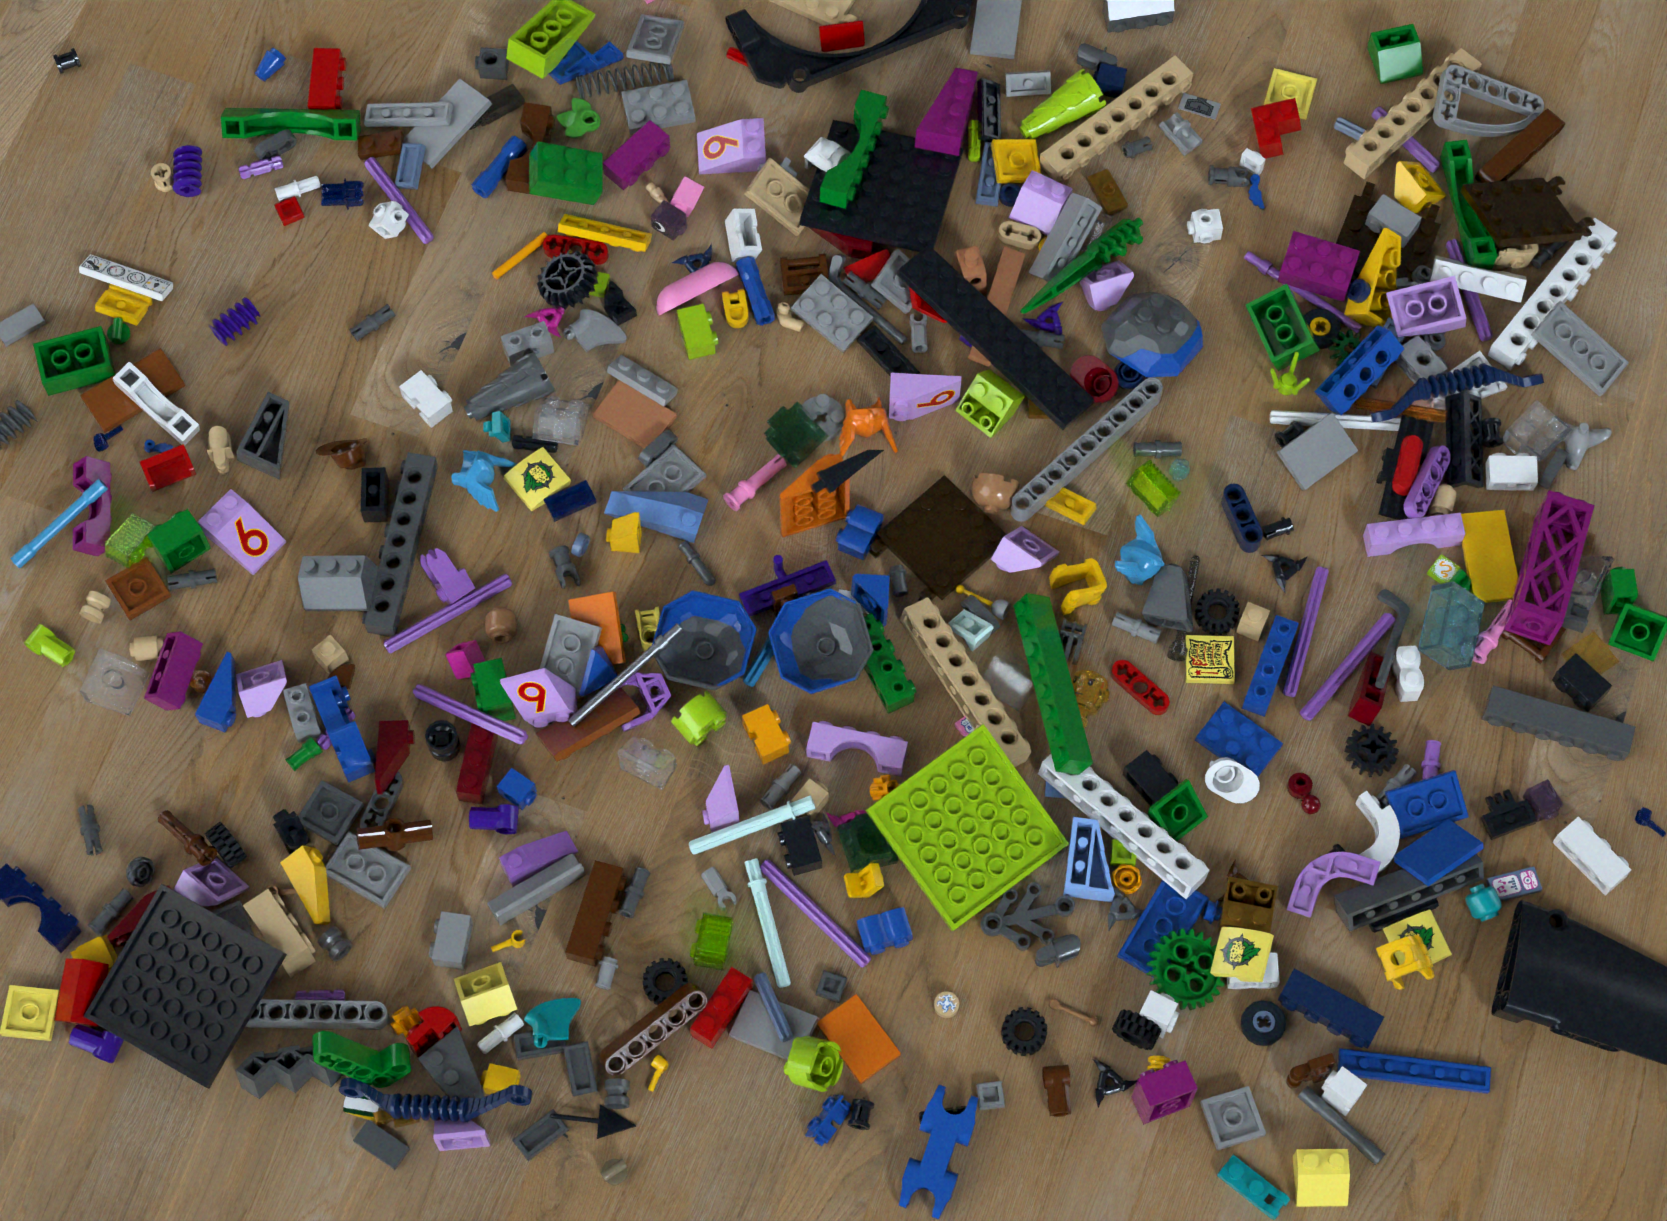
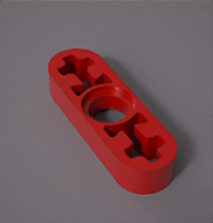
M554 234L547 236L543 240L544 253L550 258H553V255L556 257L560 256V252H563L564 244H566L565 254L575 245L582 248V254H586V248H589L587 256L595 265L604 264L609 257L606 244L600 241ZM553 243L557 244V246H555L554 249H550V246H552ZM597 250H601L602 252L599 254V256H595L594 254L597 252Z
M1118 660L1113 664L1111 677L1119 686L1154 715L1166 713L1170 700L1164 691L1129 661ZM1118 668L1120 670L1127 669L1126 675H1118ZM1137 682H1142L1147 686V690L1143 693H1138L1134 690L1133 685ZM1154 699L1156 701L1163 700L1162 706L1158 705L1155 707Z

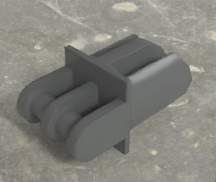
M1083 43L1078 48L1077 64L1094 71H1099L1101 63L1117 66L1118 59L1116 56L1106 52L1107 47L1101 50Z
M1064 618L1060 639L1062 645L1063 642L1067 643L1065 650L1066 661L1068 663L1072 645H1077L1072 662L1073 665H1077L1087 624L1080 625L1077 624V621H1074V623L1068 622ZM1075 631L1082 632V634H1076Z
M1074 934L1065 935L1054 940L1049 938L1047 946L1037 950L1035 964L1039 967H1044L1055 963L1058 968L1059 964L1079 955L1080 939Z

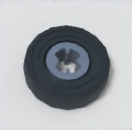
M1260 1000L1246 1007L1241 1016L1240 1025L1248 1041L1255 1045L1267 1046L1281 1039L1286 1029V1019L1278 1005L1271 1001ZM1266 1018L1268 1020L1267 1025H1270V1027L1263 1026L1260 1028L1257 1019L1264 1020Z

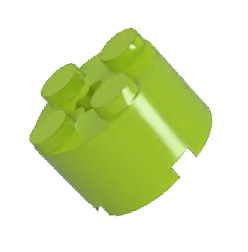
M706 690L704 691V697L698 694L681 708L680 712L682 715L679 719L674 716L671 720V723L690 745L695 744L696 747H699L707 740L708 737L706 735L712 729L716 732L726 724L727 712Z
M812 1036L796 1037L792 1042L788 1061L784 1065V1073L797 1086L825 1092L827 1091L826 1088L834 1086L841 1076L843 1059L839 1058L838 1052L841 1051V1048L835 1042Z

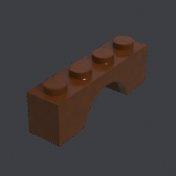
M524 103L520 119L521 130L523 134L532 140L533 144L524 156L510 160L505 179L508 191L529 194V154L538 141L551 142L549 132L550 129H554L556 117L552 115L551 106Z

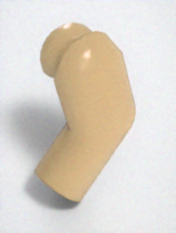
M781 302L776 309V315L780 324L783 327L801 332L804 321L793 318L790 312V305L786 302Z

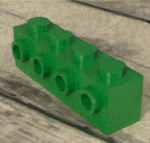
M871 613L864 617L874 651L864 669L889 714L913 703L916 688L911 679H906L904 675L906 670L902 661L895 658L893 654L895 648L891 640L885 639L883 635L885 631L879 619L875 620Z

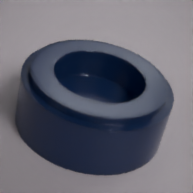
M1015 183L1004 184L999 194L1001 203L1009 207L1014 206L1021 188Z
M1363 279L1354 280L1348 287V298L1355 303L1364 302L1370 294V284Z

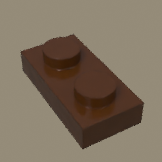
M395 130L359 136L358 157L360 160H366L370 157L378 158L401 154L402 144L404 143L403 132Z
M794 584L772 592V609L775 617H777L785 602L798 599V592Z

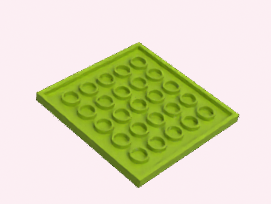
M984 724L980 725L865 810L951 931L957 929L1069 845L1066 838Z

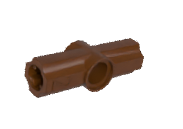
M391 818L385 821L383 826L356 829L358 850L385 846L390 851H398L403 849L407 843L433 840L431 820L404 823L401 819Z

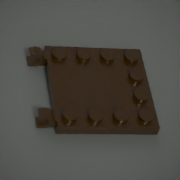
M1561 176L1553 177L1548 182L1544 178L1485 183L1476 182L1463 184L1460 191L1498 247L1581 240L1582 236L1592 235L1588 227L1595 226L1596 224L1591 217H1585L1578 223L1571 217L1556 196L1562 194L1559 185H1565L1566 183Z
M1366 182L1361 197L1354 195L1336 244L1360 251L1350 283L1358 278L1380 236V233L1373 232L1365 225L1368 213L1377 203L1370 200L1375 184ZM1431 204L1426 219H1421L1417 231L1405 247H1401V264L1397 267V278H1408V282H1413L1412 272L1420 265L1426 266L1441 224L1435 222L1440 206Z
M944 475L876 533L878 540L869 546L871 548L869 553L876 559L888 548L927 586V588L919 593V601L927 597L932 601L936 596L943 600L993 556L1002 538L1007 534Z

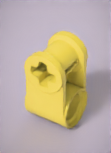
M659 606L653 610H635L637 628L644 652L652 646V643L646 640L655 636L660 619Z

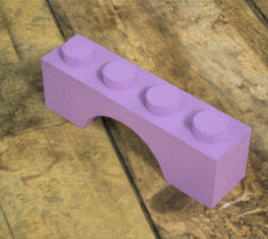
M1461 513L1367 524L1363 538L1367 557L1391 554L1404 546L1419 543L1433 544L1437 548L1460 546L1465 536Z
M826 721L812 723L806 748L807 757L830 762L842 750L856 748L867 752L874 759L878 772L902 776L908 750V742L904 741L903 738L898 736L883 737L874 731L864 733L850 726L836 727Z

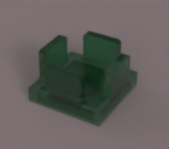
M798 401L790 409L782 406L767 420L771 427L764 432L766 435L765 439L794 468L829 437Z
M867 813L856 815L851 822L839 824L837 827L851 873L860 872L870 863H879V866L883 867L896 864L899 861L897 854Z

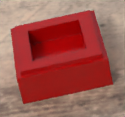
M295 196L274 204L283 226L305 218Z

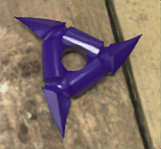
M1063 302L1047 307L1048 309L1043 311L1037 319L1024 320L1035 328L1062 335V326H1060L1061 322L1057 311ZM1051 318L1053 323H1046L1045 320Z

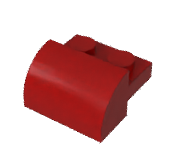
M439 1006L428 1007L418 1013L421 1024H416L409 1030L406 1040L412 1052L419 1058L436 1041L439 1042L458 1026L460 1032L462 1028L457 1016L450 1010Z

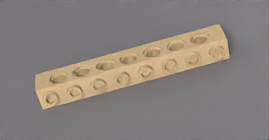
M1462 48L1455 54L1451 53L1441 67L1438 65L1433 69L1430 77L1427 79L1423 78L1413 92H1407L1399 105L1394 104L1385 117L1381 116L1375 122L1371 130H1365L1357 143L1352 142L1347 147L1344 164L1363 179L1367 178L1433 117L1442 72L1450 65H1458L1479 73L1482 63ZM1468 79V83L1470 84L1473 81V79ZM1449 91L1444 92L1445 98L1451 101L1453 99L1452 94Z
M1175 55L1042 152L1039 161L1040 167L1057 182H1060L1062 179H1068L1077 168L1086 166L1096 154H1102L1111 143L1120 141L1130 129H1136L1145 118L1154 116L1164 104H1170L1176 95L1181 92L1185 93L1192 85L1193 72Z
M927 597L904 608L900 621L974 730L984 724L1014 767L1026 762L1031 753L1029 742L1021 736L1015 721L1006 714L1002 702L996 699L991 691L990 684L978 672L976 663L969 659L963 644L958 642L953 635L951 626L945 623L940 616L938 607L932 604ZM924 624L930 625L932 628H928ZM937 643L943 644L945 647H941ZM950 662H953L958 666H953ZM963 681L968 682L971 686L964 684ZM976 701H981L984 705H980ZM989 720H993L997 724H992ZM1002 739L1007 740L1010 744L1004 743Z

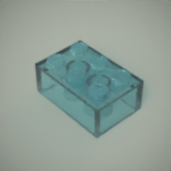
M1454 581L1433 585L1418 651L1448 670L1471 667L1485 602Z

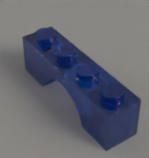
M6 863L0 869V901L7 907L18 903H31L38 906L41 911L39 934L59 953H62L82 932L77 926L79 923L78 919L70 912L65 915L59 910L62 906L53 897L47 899L42 895L44 890L36 882L33 881L30 884L25 880L27 875L19 867L11 868Z

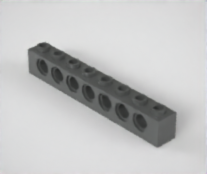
M408 452L406 460H403L401 463L400 473L402 478L401 481L396 483L395 495L397 497L395 503L392 502L390 506V516L392 517L390 524L385 526V545H381L379 550V559L381 560L369 611H364L362 623L365 624L367 633L389 637L397 633L438 470L436 457ZM414 478H420L416 483L410 482ZM408 499H415L411 504L405 503ZM403 520L410 521L406 525H400ZM399 541L405 542L402 546H394ZM399 563L396 568H389L390 564ZM387 584L394 585L393 588L389 590L383 589L384 586H386ZM381 606H388L387 610L378 611Z

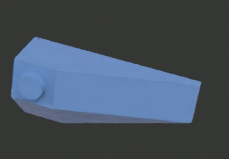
M612 491L604 514L619 518L639 512L641 526L694 543L709 499L688 492Z

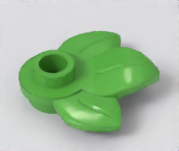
M579 98L572 99V111L557 115L558 122L567 128L565 136L571 138H578L586 132L595 131L601 124L600 116L592 110L590 103Z

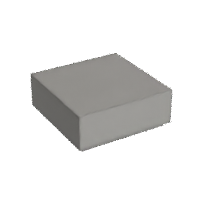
M1002 1081L976 1084L979 1110L1005 1108Z

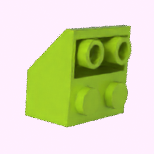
M988 369L977 373L955 411L992 438L1014 415L1025 396Z

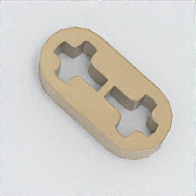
M1012 221L1003 222L999 227L998 237L1002 243L1028 250L1039 247L1041 233L1037 228ZM1008 230H1012L1010 236L1006 235ZM1030 235L1034 236L1032 241H1028Z

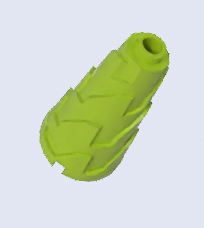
M1085 69L1077 71L1067 79L1066 83L1056 90L1052 96L1034 108L1033 112L1021 121L1019 130L1025 139L1028 137L1034 139L1045 133L1049 134L1085 116L1088 117L1106 106L1105 100L1100 102L1098 99L1103 93L1093 77L1088 72L1084 74Z

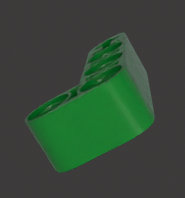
M320 1031L312 1036L313 1059L315 1063L373 1087H388L411 1072L410 1051L407 1044L394 1043L379 1052L330 1031Z

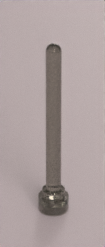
M1197 555L1191 557L1187 576L1191 606L1200 564V558ZM1177 630L1175 641L1172 642L1168 649L1167 657L1174 661L1186 660L1188 649L1186 648L1185 637L1187 631Z

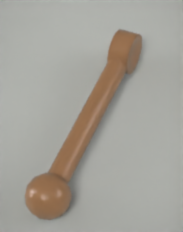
M1052 999L1049 1003L1051 1009L1065 1011L1089 1022L1091 1026H1096L1099 1022L1096 1017H1088L1059 1004L1057 999Z

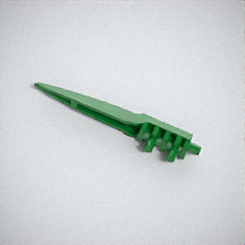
M1138 217L1133 221L1122 219L1087 245V250L1054 276L1032 297L1020 312L1025 314L1043 305L1075 285L1091 272L1098 271L1102 268L1103 262L1109 263L1111 261L1110 255L1114 257L1118 255L1125 256L1127 254L1126 243L1130 245L1134 243L1141 244L1143 242V236H1141L1139 229L1143 225L1141 218Z

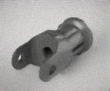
M1210 165L1208 185L1216 183L1227 184L1228 187H1246L1249 184V180L1244 177L1248 175V170L1232 166L1228 168H1215L1214 165Z
M565 545L556 547L549 552V557L553 559L556 566L555 573L562 589L566 587L564 577L567 576L572 577L575 584L580 586L577 568L571 562L568 554L570 551L569 547Z

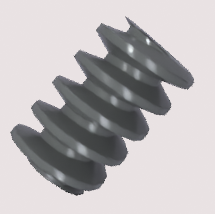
M18 400L15 401L16 409L12 406L7 407L9 415L4 412L0 413V442L2 441L7 445L9 444L8 436L14 439L17 438L16 430L22 434L24 433L23 424L31 428L30 419L38 422L28 407Z

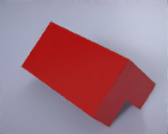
M66 958L54 1021L98 1026V1024L84 1017V1014L106 979L109 964L86 959Z

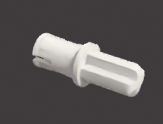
M313 176L298 182L293 180L294 182L274 189L279 202L294 196L301 197L302 193L320 188L321 184L319 178Z
M514 1012L498 1026H493L494 1030L478 1042L479 1050L483 1054H487L502 1041L507 1042L508 1037L524 1026L523 1021Z

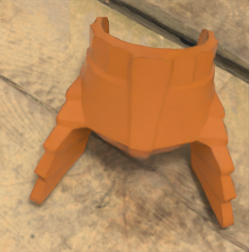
M878 397L875 404L865 408H856L852 400L848 399L845 403L846 418L843 421L842 433L839 437L841 455L844 456L855 439V434L868 438L880 430L884 432L894 453L898 452L889 426L886 410L881 404L880 397Z

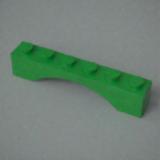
M861 89L855 103L853 120L858 128L859 142L847 159L827 170L820 187L819 202L846 209L849 200L853 201L856 192L855 185L860 184L863 171L861 170L868 165L869 151L873 152L876 144L875 136L880 135L883 126L882 119L886 120L889 113V106H886L887 96Z
M225 108L221 115L222 138L245 139L266 134H277L288 129L292 133L317 135L333 140L357 141L361 132L360 110Z
M1468 141L1445 142L1440 159L1467 264L1481 269L1492 270L1497 258L1494 240L1460 192L1463 184L1474 183L1472 156Z

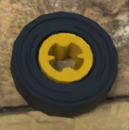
M1321 308L1312 309L1304 315L1319 349H1327L1334 344L1331 341L1333 337L1339 338L1340 322L1336 315L1329 310ZM1316 326H1318V328L1320 326L1324 327L1323 332H1321V330L1317 332L1315 330Z

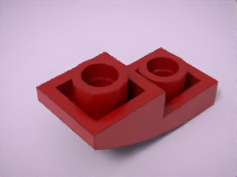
M888 248L844 267L847 275L850 271H853L854 274L867 283L874 280L890 258V252Z

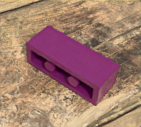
M649 120L603 162L604 175L622 190L632 186L644 171L652 168L654 162L659 157H664L669 152V135Z
M181 631L167 633L144 699L166 711L180 709L185 702L188 685L193 679L195 665L200 659L203 643Z

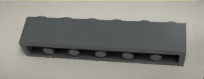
M1494 685L1488 694L1482 720L1488 721L1492 726L1509 727L1516 733L1526 732L1533 734L1538 739H1550L1559 742L1560 745L1565 747L1574 746L1581 748L1589 754L1598 753L1605 755L1613 761H1624L1630 753L1636 728L1632 725Z
M1475 854L1430 886L1421 882L1405 869H1401L1376 879L1374 886L1364 883L1334 895L1336 913L1350 932L1483 880V861Z

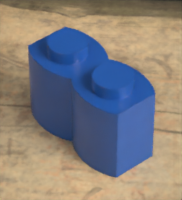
M857 504L854 510L850 509L845 521L848 524L844 529L841 528L839 530L836 542H838L839 551L864 561L871 549L869 546L873 543L876 533L882 527L883 514Z
M904 907L867 916L856 921L864 951L866 953L871 952V955L880 954L889 946H895V948L905 947L909 944V941L913 940Z

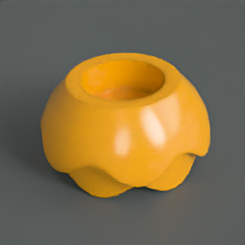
M1121 864L1112 872L1111 883L1124 892L1125 895L1132 894L1142 884L1140 871L1132 865Z

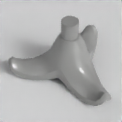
M1553 415L1549 420L1555 434L1566 444L1565 451L1569 453L1565 460L1566 467L1572 470L1578 469L1589 447L1604 442L1612 433L1610 428L1589 429L1587 423L1574 426L1562 421L1556 415Z

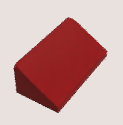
M863 21L820 26L819 41L821 51L828 52L865 46Z

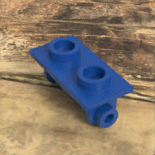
M843 1095L829 1096L822 1105L823 1110L818 1117L815 1116L807 1126L809 1130L805 1136L816 1137L814 1142L819 1146H823L824 1143L827 1144L837 1129L830 1124L832 1120L841 1125L851 1111L849 1108L852 1105L848 1101L843 1100L841 1102L844 1097Z

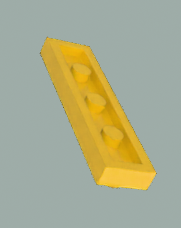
M564 214L558 224V232L565 233L567 236H578L587 238V240L600 241L614 247H626L636 252H645L652 238L651 233Z

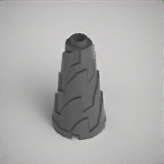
M531 351L466 400L467 405L464 406V409L470 419L474 417L477 421L492 415V412H503L514 406L517 408L534 399L538 400L550 395L556 390L535 352Z

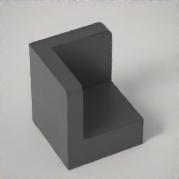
M1570 596L1562 627L1583 633L1588 624L1587 617L1589 611L1574 606L1575 597Z

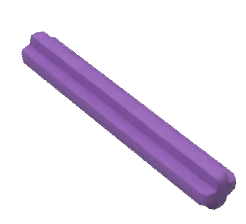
M1379 106L1373 111L1372 117L1377 121L1381 116L1385 117L1388 113ZM1413 136L1402 145L1431 173L1439 169L1441 163Z

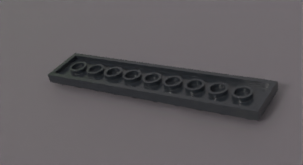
M927 245L898 269L897 276L1062 430L1068 427L1094 403V398L930 245Z

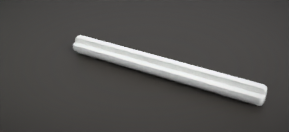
M1272 410L1270 412V423L1290 425L1292 421H1296L1301 426H1313L1329 413ZM1334 414L1343 428L1398 431L1401 417L1372 423L1371 416Z

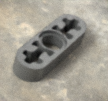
M399 772L394 776L397 784H392L389 789L390 793L393 794L392 796L387 793L388 787L383 794H377L375 788L360 821L361 828H368L367 823L373 822L375 818L374 813L377 814L375 820L377 826H383L384 822L389 819L404 785L403 778ZM379 798H386L389 800V804L384 809H378L375 806L376 801Z

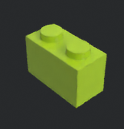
M704 303L678 309L677 318L688 359L692 360L716 354L715 345L719 344L716 331L711 332L712 316L710 311L706 312Z

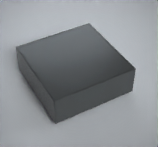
M824 970L816 996L840 1003L847 978Z

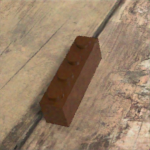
M595 860L565 951L567 959L596 967L598 960H602L605 952L603 942L605 936H610L613 926L610 920L612 914H617L620 900L617 898L619 892L624 891L627 884L624 868Z

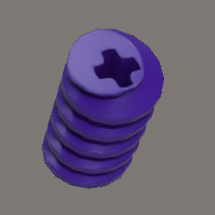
M181 146L173 153L174 183L172 188L180 196L194 197L201 193L199 188L202 185L200 180L202 178L200 172L202 170V149L197 146Z
M246 297L242 299L243 305L235 303V310L232 308L227 309L228 316L221 313L219 315L221 321L214 318L212 320L213 326L209 324L216 338L225 346H228L227 337L233 341L236 340L234 332L241 336L243 335L241 327L250 330V321L255 325L258 324L256 317L261 316Z

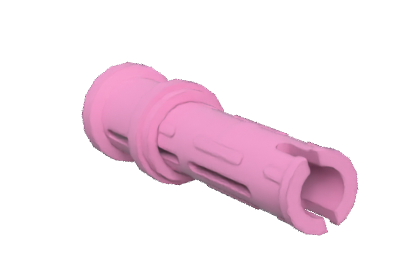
M777 454L748 480L738 482V486L734 490L723 495L727 505L732 510L738 511L741 504L755 496L756 490L787 466L786 461L783 458L779 460L781 456Z
M1511 599L1506 602L1487 630L1480 632L1474 646L1468 648L1467 655L1473 661L1484 664L1487 661L1489 652L1498 646V639L1504 632Z

